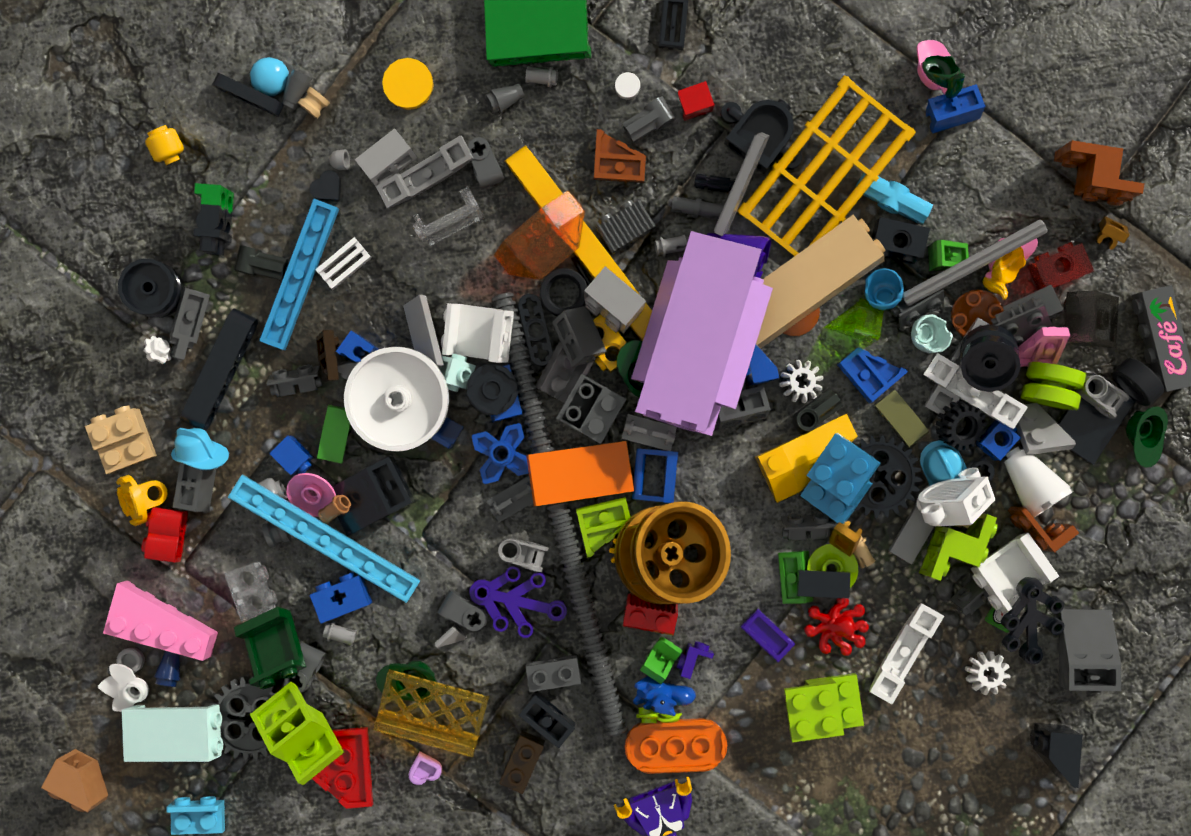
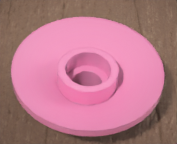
M311 473L295 475L289 481L286 488L289 502L313 517H319L318 511L331 503L332 498L336 496L329 482Z

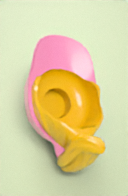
M1037 238L989 263V271L983 279V285L989 291L999 294L1005 300L1008 297L1005 284L1014 281L1019 270L1025 266L1026 260L1037 248Z

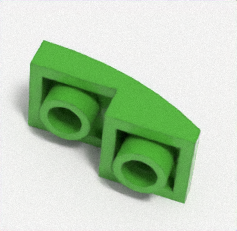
M328 405L319 444L318 459L343 463L351 428L345 408Z

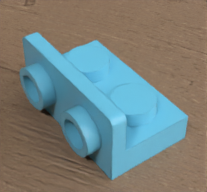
M215 796L202 797L199 801H190V797H179L166 807V812L171 813V835L214 834L225 831L224 800H216Z

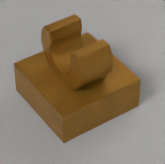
M1104 216L1099 223L1101 232L1097 235V243L1100 244L1104 238L1110 237L1112 240L1108 246L1111 250L1117 246L1118 241L1125 243L1130 235L1127 226Z
M850 521L845 522L844 525L839 522L833 529L829 543L851 557L858 546L862 529L859 528L857 532L849 529Z

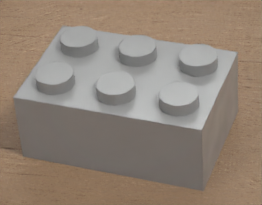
M606 266L584 290L585 307L595 316L600 313L605 317V324L615 333L620 330L624 334L644 310L646 304L644 298Z

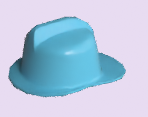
M201 428L177 429V437L174 442L175 448L171 453L173 460L200 470L218 468L228 460L229 452L227 448L212 441L205 430Z
M941 440L928 444L920 456L921 468L930 486L941 481L958 479V474L967 469L960 452Z

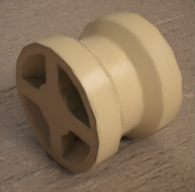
M312 87L307 89L305 98L297 102L316 119L321 116L320 111L330 104L325 97Z

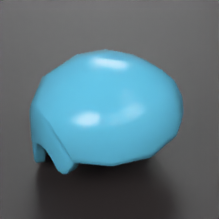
M271 57L259 59L253 64L250 71L251 86L267 96L274 97L285 91L289 71L286 65L278 59Z

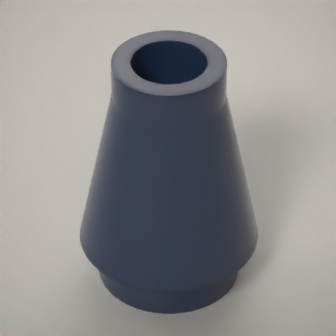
M164 651V655L154 675L156 678L155 684L176 687L177 681H180L179 654Z

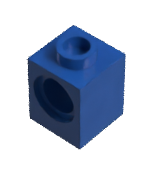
M994 421L986 430L985 435H981V442L976 441L975 443L993 461H1000L1021 437L1015 433L1017 431L1016 428L1012 429L999 421ZM997 432L1002 433L1004 441L1000 446L994 440Z
M289 435L269 453L290 475L305 473L312 466L310 461L314 458L294 436Z

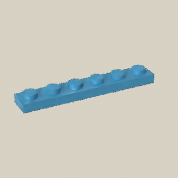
M313 199L259 340L260 342L284 351L286 350L316 272L315 269H317L338 214V207Z

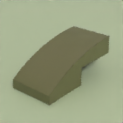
M896 390L892 391L875 405V409L892 426V430L908 448L929 433L919 417Z

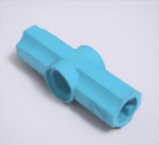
M863 172L862 176L860 177V179H859L857 185H858V184L860 183V181L865 177L866 174H865L864 172ZM881 177L876 182L874 181L863 194L877 202V205L883 210L892 214L899 213L920 225L924 224L933 207V204L910 193L906 186L895 181L888 182Z

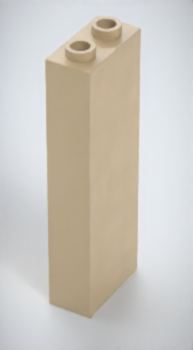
M853 214L763 279V284L773 289L756 342L760 349L884 262L883 253L885 248L877 238L874 241L868 234L870 229L862 218L857 220Z

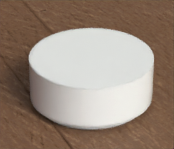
M623 73L616 79L615 91L622 99H633L640 91V81L633 73Z

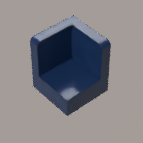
M446 417L441 428L431 439L448 449H452L464 427Z

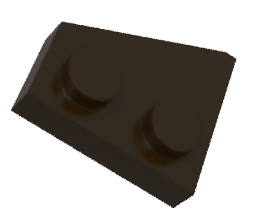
M323 330L316 336L318 362L323 372L327 373L328 381L339 380L336 358L339 339L338 336H334L333 330Z

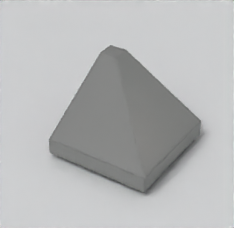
M453 625L435 642V646L438 648L463 641L467 636L457 625Z

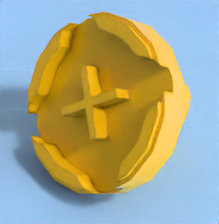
M130 475L120 477L116 481V484L121 486L117 488L120 506L126 517L131 516L133 520H130V524L134 526L147 522V509L162 504L167 498V488L160 481H147L137 485ZM151 486H155L159 490V497L154 501L149 499L147 495L148 489Z

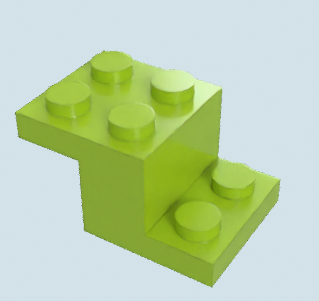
M981 514L967 528L966 534L951 528L936 526L919 573L941 581L942 576L945 577L949 571V557L980 567V564L984 563L988 556L989 550L986 547L989 539H992L996 534L997 524L995 523L997 518L988 514Z
M855 673L805 680V686L784 688L792 742L844 735V728L864 726L858 679Z
M289 682L250 714L270 754L287 762L297 783L301 785L306 784L344 753L323 713L305 702L297 685L293 682Z

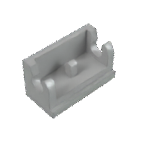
M394 128L358 156L355 161L376 186L400 172L417 157Z

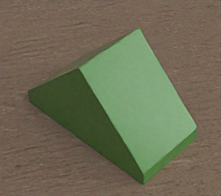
M937 240L928 246L929 271L946 270L969 258L968 244L946 240Z

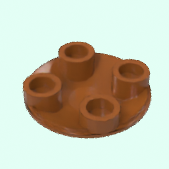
M972 290L964 293L956 300L951 311V320L956 331L964 337L977 318L993 325L991 319L995 318L996 314L1003 312L1004 309L999 299L992 293L985 290Z

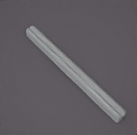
M1038 220L903 293L905 303L910 306L1047 233L1045 223L1042 220Z

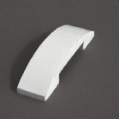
M939 353L936 354L923 374L936 384L960 396L961 400L981 409L983 413L1012 429L1015 428L1028 408L1000 391L986 392L970 386L963 378L960 366Z
M922 603L917 606L883 659L869 691L890 704L894 703L905 684L904 678L929 637L932 638L944 615Z

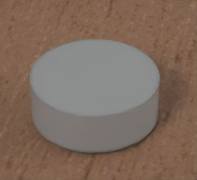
M130 647L118 654L116 663L129 667L135 673L143 667L145 657L141 650Z

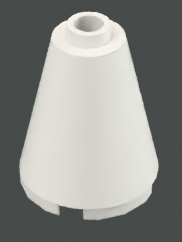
M1019 447L1006 454L1008 459L1004 463L1023 508H1026L1033 517L1038 516L1074 492L1065 481L1034 454L1026 455L1024 449L1021 450Z

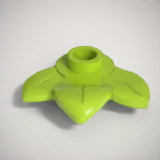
M638 707L639 714H636V718H641V723H657V720L663 723H673L680 720L682 713H676L675 716Z

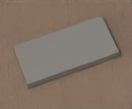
M761 132L754 136L714 228V233L723 236L729 230L769 139V135Z

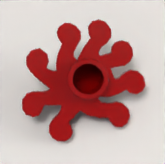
M837 598V603L833 605L828 614L820 613L819 607L813 605L809 608L808 614L811 618L820 620L821 623L815 627L810 624L806 625L804 632L808 637H814L821 633L819 650L822 653L828 654L831 652V646L827 643L831 639L835 645L840 647L841 654L848 656L852 652V647L849 643L843 641L842 637L853 641L857 648H863L865 645V638L862 635L854 634V631L859 630L865 633L868 631L869 625L864 620L854 622L852 618L864 615L865 609L863 605L856 604L853 609L840 613L843 608L848 606L849 599Z

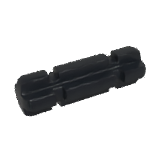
M698 173L695 176L694 187L699 189L707 187L708 190L728 193V191H731L736 179L732 181L727 177L713 175L706 177V174Z

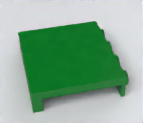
M484 0L487 61L492 67L591 58V47L588 44L587 0Z

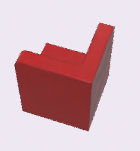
M706 81L678 91V97L684 111V121L713 111L714 102Z

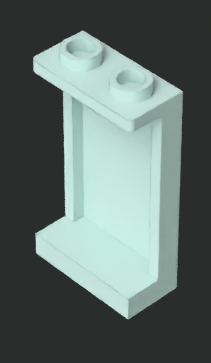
M134 705L122 709L124 762H209L220 757L223 750V740L220 731L222 714L219 705L145 708V705Z

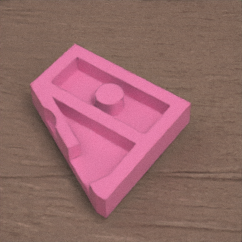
M1042 327L1018 347L1021 367H1028L1029 362L1057 364L1070 337L1069 329Z

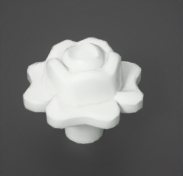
M155 336L144 341V352L147 354L146 358L149 361H158L164 364L172 359L170 356L172 348L169 346L168 341Z

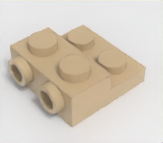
M129 405L114 410L116 415L106 418V415L96 416L90 419L92 424L85 426L93 450L98 451L106 474L114 473L157 456L140 409H130Z

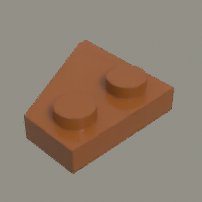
M597 129L594 180L644 183L646 155L629 148L627 144L620 140L617 141L608 136L601 129Z

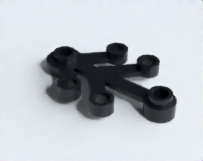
M1025 577L1020 580L1016 587L1019 598L1012 606V609L1001 619V624L1011 631L1003 638L1002 646L1009 652L1016 651L1020 647V640L1018 638L1026 628V642L1020 647L1019 656L1028 664H1038L1043 658L1041 647L1038 646L1037 622L1046 626V629L1053 635L1062 633L1065 625L1057 617H1050L1039 611L1036 600L1045 604L1046 608L1053 614H1058L1063 610L1064 602L1057 596H1050L1043 592L1042 583L1038 579ZM1025 607V612L1019 619L1017 616Z

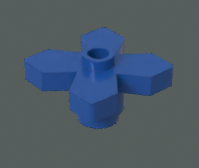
M520 423L506 426L500 440H497L487 431L472 435L474 449L489 456L480 469L484 484L499 481L505 467L517 476L529 473L526 455L515 451L525 438ZM500 449L507 451L506 458L501 459L498 456Z

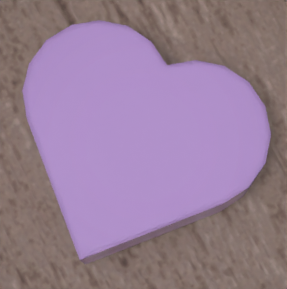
M419 752L409 771V779L415 785H422L426 780L435 781L442 773V765L436 759Z

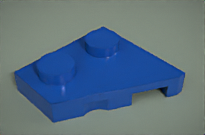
M859 347L837 364L869 404L908 372L902 367L898 368L887 363V360L879 356H872L868 351Z

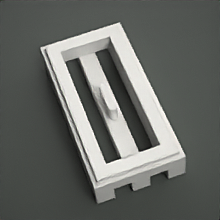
M354 237L315 270L329 287L334 290L372 257ZM353 247H357L352 253H350L346 258H344L328 273L324 272L336 261H338L341 257H343L347 252H349ZM362 253L363 257H361L357 262H355L339 277H337L334 281L330 279L344 266H346L350 261H352L356 256Z

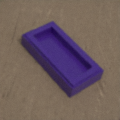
M758 608L740 626L777 662L795 645Z

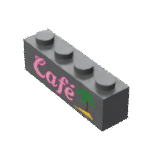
M1172 285L1132 295V308L1139 320L1138 333L1144 340L1146 348L1144 350V357L1150 365V369L1163 384L1164 392L1191 386V360Z

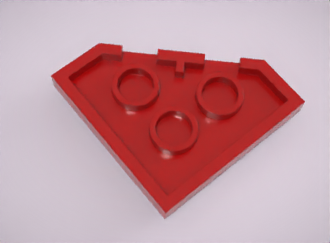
M368 727L332 730L344 753L314 776L312 780L325 791H329L346 809L372 807L373 793Z

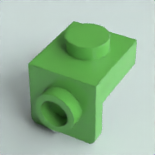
M660 637L649 651L640 671L662 684L674 662L681 655L682 649L664 637Z

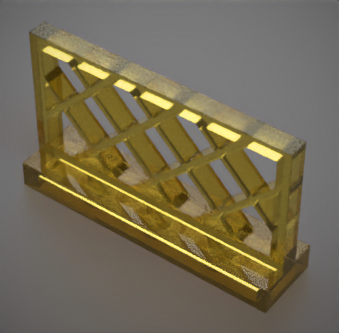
M389 669L373 730L473 757L489 696ZM392 679L401 681L406 689L397 693L391 685ZM423 687L428 689L431 695L421 699L415 690ZM410 693L416 703L406 707L400 697ZM445 694L452 695L456 702L446 706L441 696ZM435 699L441 710L431 714L425 704ZM395 700L401 710L398 712L385 709L386 704ZM474 701L482 705L479 710L471 713L465 703ZM460 706L466 716L456 721L450 711ZM420 707L426 717L422 719L413 717L410 711ZM445 714L451 724L446 726L438 724L435 718ZM470 721L475 728V732L463 731L460 725Z

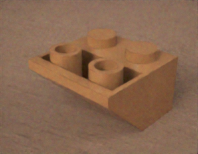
M77 749L55 760L41 787L48 791L50 797L58 800L63 799L69 802L73 809L80 812H89L108 797L98 761Z

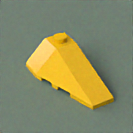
M847 414L755 456L776 503L799 493L808 485L811 479L806 475L835 433H839L850 442L858 437Z

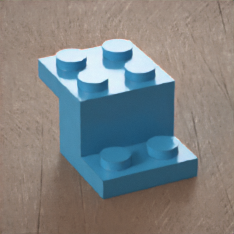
M835 433L806 475L811 480L800 496L835 522H840L844 525L873 484L869 479L881 463L839 433Z

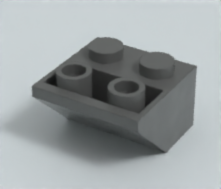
M581 374L556 419L601 444L626 399Z

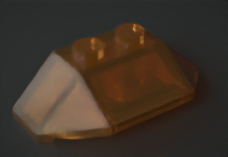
M570 190L539 209L509 235L499 246L494 256L509 275L542 280L579 248L583 218L585 216L584 208Z

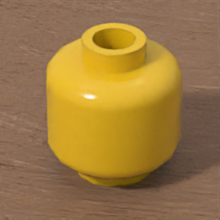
M164 125L147 133L149 137L146 138L145 144L155 162L164 161L166 165L180 160L178 154L183 152L184 146L175 129L167 128Z

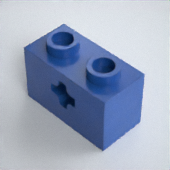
M354 572L339 577L340 583L331 586L329 581L315 587L317 592L310 594L320 624L373 603L363 577L360 575L355 576ZM345 592V598L336 600L335 595Z

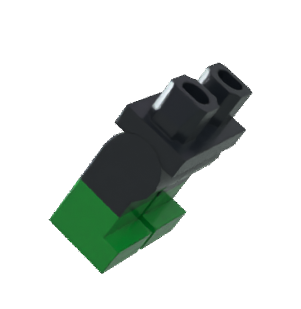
M195 183L194 194L201 197V210L196 218L198 228H194L193 236L200 238L199 251L206 252L208 255L224 256L225 243H232V235L229 233L232 223L234 193L222 185Z

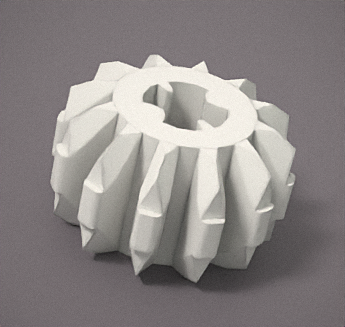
M796 360L795 368L788 364L786 369L789 373L781 372L780 374L787 381L779 383V386H788V390L783 395L786 397L793 393L792 402H796L800 395L802 403H806L808 400L807 395L811 399L817 397L812 389L816 391L822 390V386L816 384V382L823 380V376L815 377L814 374L819 371V368L816 366L809 370L811 366L810 361H806L802 368L801 361ZM803 375V380L807 382V385H803L800 388L798 387L799 382L795 380Z
M979 651L977 652L978 660L973 657L969 658V661L973 663L972 667H965V671L972 673L966 677V681L973 682L972 689L975 691L981 690V693L987 695L989 691L993 694H998L997 686L1006 688V684L1002 681L1003 679L1011 678L1009 674L1004 672L1009 669V664L1002 663L1004 657L1001 655L995 656L993 651H988L986 656L983 652ZM988 669L992 670L990 676H989L988 674H987V677L984 676V671H985V670H987V671H989Z

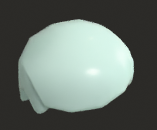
M933 314L923 315L913 323L911 339L915 347L924 353H939L946 350L953 338V334L947 330V322Z

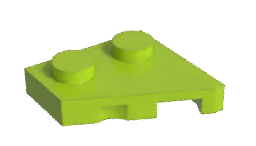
M626 497L576 509L587 558L593 556L595 551L605 543L607 544L614 539L615 535L620 532L623 525L630 518Z

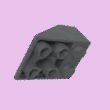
M1063 609L1059 613V620L1065 625L1064 630L1059 634V686L1069 691H1121V661L1112 611L1110 609Z

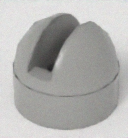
M346 149L333 151L329 158L330 165L337 170H348L350 167L348 151Z

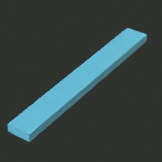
M243 474L228 496L229 499L405 603L408 602L420 582L418 578Z

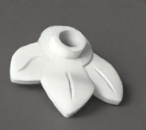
M111 664L109 666L111 676L105 678L98 685L101 691L114 698L112 709L122 712V709L134 706L137 702L143 701L149 693L147 683L141 678H137L129 667L122 664Z

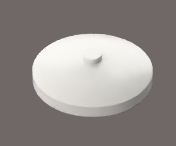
M388 347L368 354L353 368L345 386L344 406L351 426L363 440L383 450L404 451L424 444L438 432L447 415L449 392L441 370L426 355L410 348Z

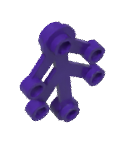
M510 566L504 574L490 582L485 579L474 582L470 588V597L474 603L485 606L493 619V627L498 632L505 631L509 621L500 614L494 601L505 604L518 626V634L523 638L530 637L534 629L533 625L527 622L519 607L546 613L553 621H560L567 614V606L561 600H553L550 603L521 597L534 588L544 586L546 577L541 572H535L529 580L507 593L497 591V589L509 581L515 582L519 580L521 570L517 566ZM509 570H517L518 577L510 578ZM536 575H540L543 578V582L539 585L533 582V578ZM479 588L486 589L487 595L485 597L478 595ZM555 606L560 607L562 610L558 616L552 613V608ZM498 619L505 621L506 625L504 628L497 627L496 621ZM524 625L529 626L530 633L523 634L521 627Z

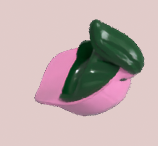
M935 40L920 42L916 48L918 56L917 72L920 80L929 89L942 91L947 98L956 97L963 87L965 74L960 73V68L956 65L955 59L950 56L946 47L941 42Z

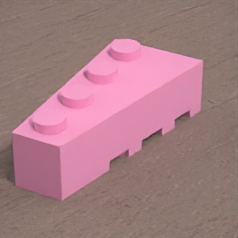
M124 581L116 585L103 634L203 661L211 657L218 632L191 616L181 613L170 604H165L149 592H144L137 588L133 583Z

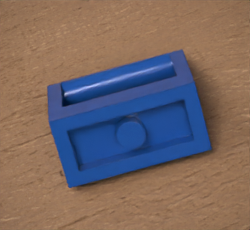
M755 345L746 374L748 386L774 381L779 378L777 367L757 345Z
M636 449L632 499L664 503L674 502L678 452ZM646 454L666 456L662 497L643 495Z

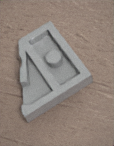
M1038 403L1024 404L1028 408L1015 427L1018 435L1021 437L1020 440L1026 455L1074 448L1076 445L1075 441Z

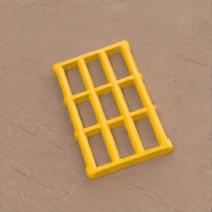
M845 75L837 83L838 87L812 120L806 122L804 130L778 163L775 162L772 165L773 169L747 202H743L737 210L739 215L750 220L794 256L799 253L790 244L817 210L822 206L833 216L810 245L838 226L840 222L846 220L845 216L874 181L876 182L879 179V174L906 141L909 142L916 133L913 128L902 122ZM849 88H851L862 98L829 138L818 127ZM871 104L882 114L849 154L838 143ZM891 120L902 131L869 170L858 159ZM815 133L826 143L796 179L785 169ZM835 149L846 159L816 195L805 185ZM855 165L866 175L836 211L825 200ZM782 174L793 185L761 223L750 213ZM802 190L813 200L781 239L770 228Z

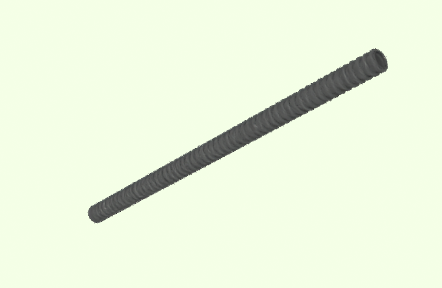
M511 292L502 293L494 296L492 302L496 304L494 309L514 311L509 351L510 359L508 363L512 365L510 368L516 379L520 396L518 399L522 404L521 410L524 411L522 417H525L524 425L528 427L526 433L530 434L528 440L532 442L530 448L534 450L532 454L554 451V447L550 445L552 439H549L550 432L546 430L548 424L544 422L546 416H543L544 409L540 407L542 405V401L538 399L540 393H537L536 390L538 388L534 384L536 382V378L532 376L534 370L530 369L532 363L528 361L530 359V355L526 353L528 347L524 346L526 340L522 338L524 336V332L520 330L522 324L518 323L520 317L516 315L518 309L514 307L516 302L512 300L514 294ZM568 501L548 504L546 506V509L550 511L548 517L552 518L550 525L554 526L552 532L556 534L554 540L558 541L556 548L560 549L558 553L562 557L560 563L564 564L562 571L566 572L564 576L565 580H568L566 586L570 587L568 594L572 595V599H570L571 603H574L572 609L576 611L574 616L575 619H578L577 626H580L578 632L582 634L580 639L581 642H584L582 646L583 650H586L584 655L588 658L587 665H590L589 673L593 675L591 676V681H594L593 689H596L595 696L599 698L597 700V704L601 706L599 712L603 714L601 715V720L605 721L603 727L607 729L605 735L617 736L625 733L627 726L623 724L625 723V718L621 716L623 715V710H620L621 703L617 701L619 699V695L615 693L617 687L613 686L615 679L611 678L613 672L609 670L611 664L607 663L609 657L605 655L607 649L603 647L605 641L601 640L603 634L599 632V629H601V626L597 624L599 618L595 617L597 611L593 609L595 605L594 601H591L593 595L589 594V590H591L590 586H587L589 580L585 578L587 574L586 570L583 571L585 565L580 560L583 557L579 555V551H581L580 547H577L579 542L574 537L577 534L573 532L572 516L569 517L568 514L571 511L566 506Z

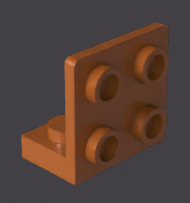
M1010 507L1008 509V512L1012 515L1009 519L1018 529L1022 528L1025 533H1029L1042 551L1055 553L1079 534L1076 528L1070 524H1054L1052 522L1042 529L1026 508Z

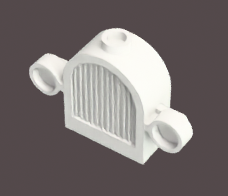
M968 468L958 474V479L941 481L924 489L917 498V508L921 511L924 522L932 526L972 525L995 501L988 477H981L978 468Z

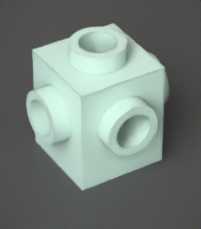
M452 353V357L442 356L444 366L439 369L446 380L448 390L458 392L459 388L466 389L468 379L474 372L476 365L467 363V357Z

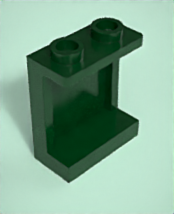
M275 607L233 627L235 636L245 640L254 677L249 679L251 686L268 689L275 686L276 681L282 678L289 679L298 675L297 671L306 668L290 610Z

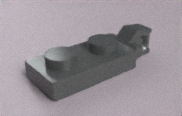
M185 287L182 288L169 335V343L173 344L170 357L184 360L187 348L192 349L194 343L197 344L210 297L209 294Z

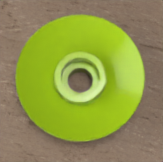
M831 544L822 545L811 554L807 563V570L827 571V566L834 564L835 571L850 572V588L854 585L858 576V563L854 554L849 557Z

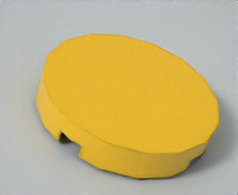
M412 58L398 59L390 64L384 73L382 81L384 93L389 101L397 107L406 110L417 109L429 100L434 87L432 75L426 65Z

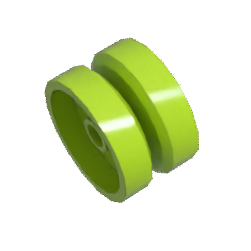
M1028 363L1026 376L1037 383L1023 385L1021 399L1065 410L1079 409L1081 396L1077 392L1068 389L1076 390L1083 388L1086 373L1058 364Z

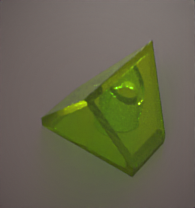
M860 298L856 304L824 328L873 343L878 341L881 336L884 310L874 309L866 299Z

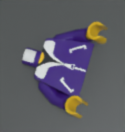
M686 777L687 782L683 784L678 783V779H675L673 782L629 798L630 804L628 799L624 798L625 805L623 807H617L614 804L617 816L624 819L628 826L642 836H677L676 831L685 828L684 821L690 815L692 805L690 778Z

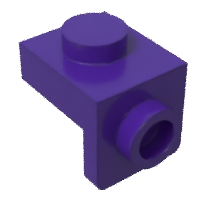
M695 641L694 645L688 643L685 654L681 653L676 668L680 669L679 674L681 677L691 679L698 655L713 659L714 653L709 650V645Z

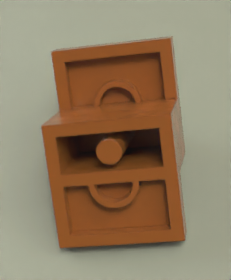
M1072 140L1055 151L1054 162H1060L1063 167L1076 168L1078 165L1074 195L1082 196L1084 201L1095 202L1101 199L1107 200L1109 205L1120 206L1143 194L1145 183L1119 179L1123 148Z

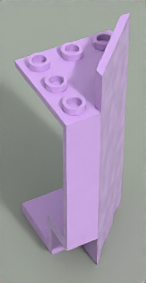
M691 231L683 258L679 257L678 261H667L631 378L644 383L635 412L684 430L712 436L721 406L736 409L773 289L764 285L763 279L754 277L762 249Z

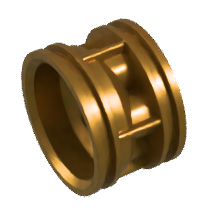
M673 502L641 510L630 517L618 534L614 559L622 583L639 599L653 604H687L707 598L720 587L729 570L731 548L724 526L711 511L691 502ZM673 520L679 524L681 529L680 535L676 539L670 538L667 533L668 526ZM648 532H651L654 537V543L651 548L647 549L644 544ZM690 544L698 550V558L693 563L687 561L683 555L684 549ZM647 561H650L655 566L653 578L645 563ZM674 569L678 570L683 577V582L678 588L671 583L669 578L670 572Z

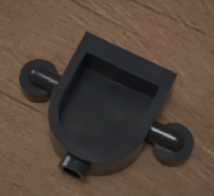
M781 99L778 101L762 100L753 104L743 114L737 103H726L720 113L722 121L726 124H735L736 122L737 124L726 137L724 144L745 159L754 136L761 132L769 135V139L756 166V169L764 174L778 155L782 157L789 149L786 144L793 133L794 127L793 118L790 113L791 107ZM800 151L786 169L793 170L799 166L802 161Z

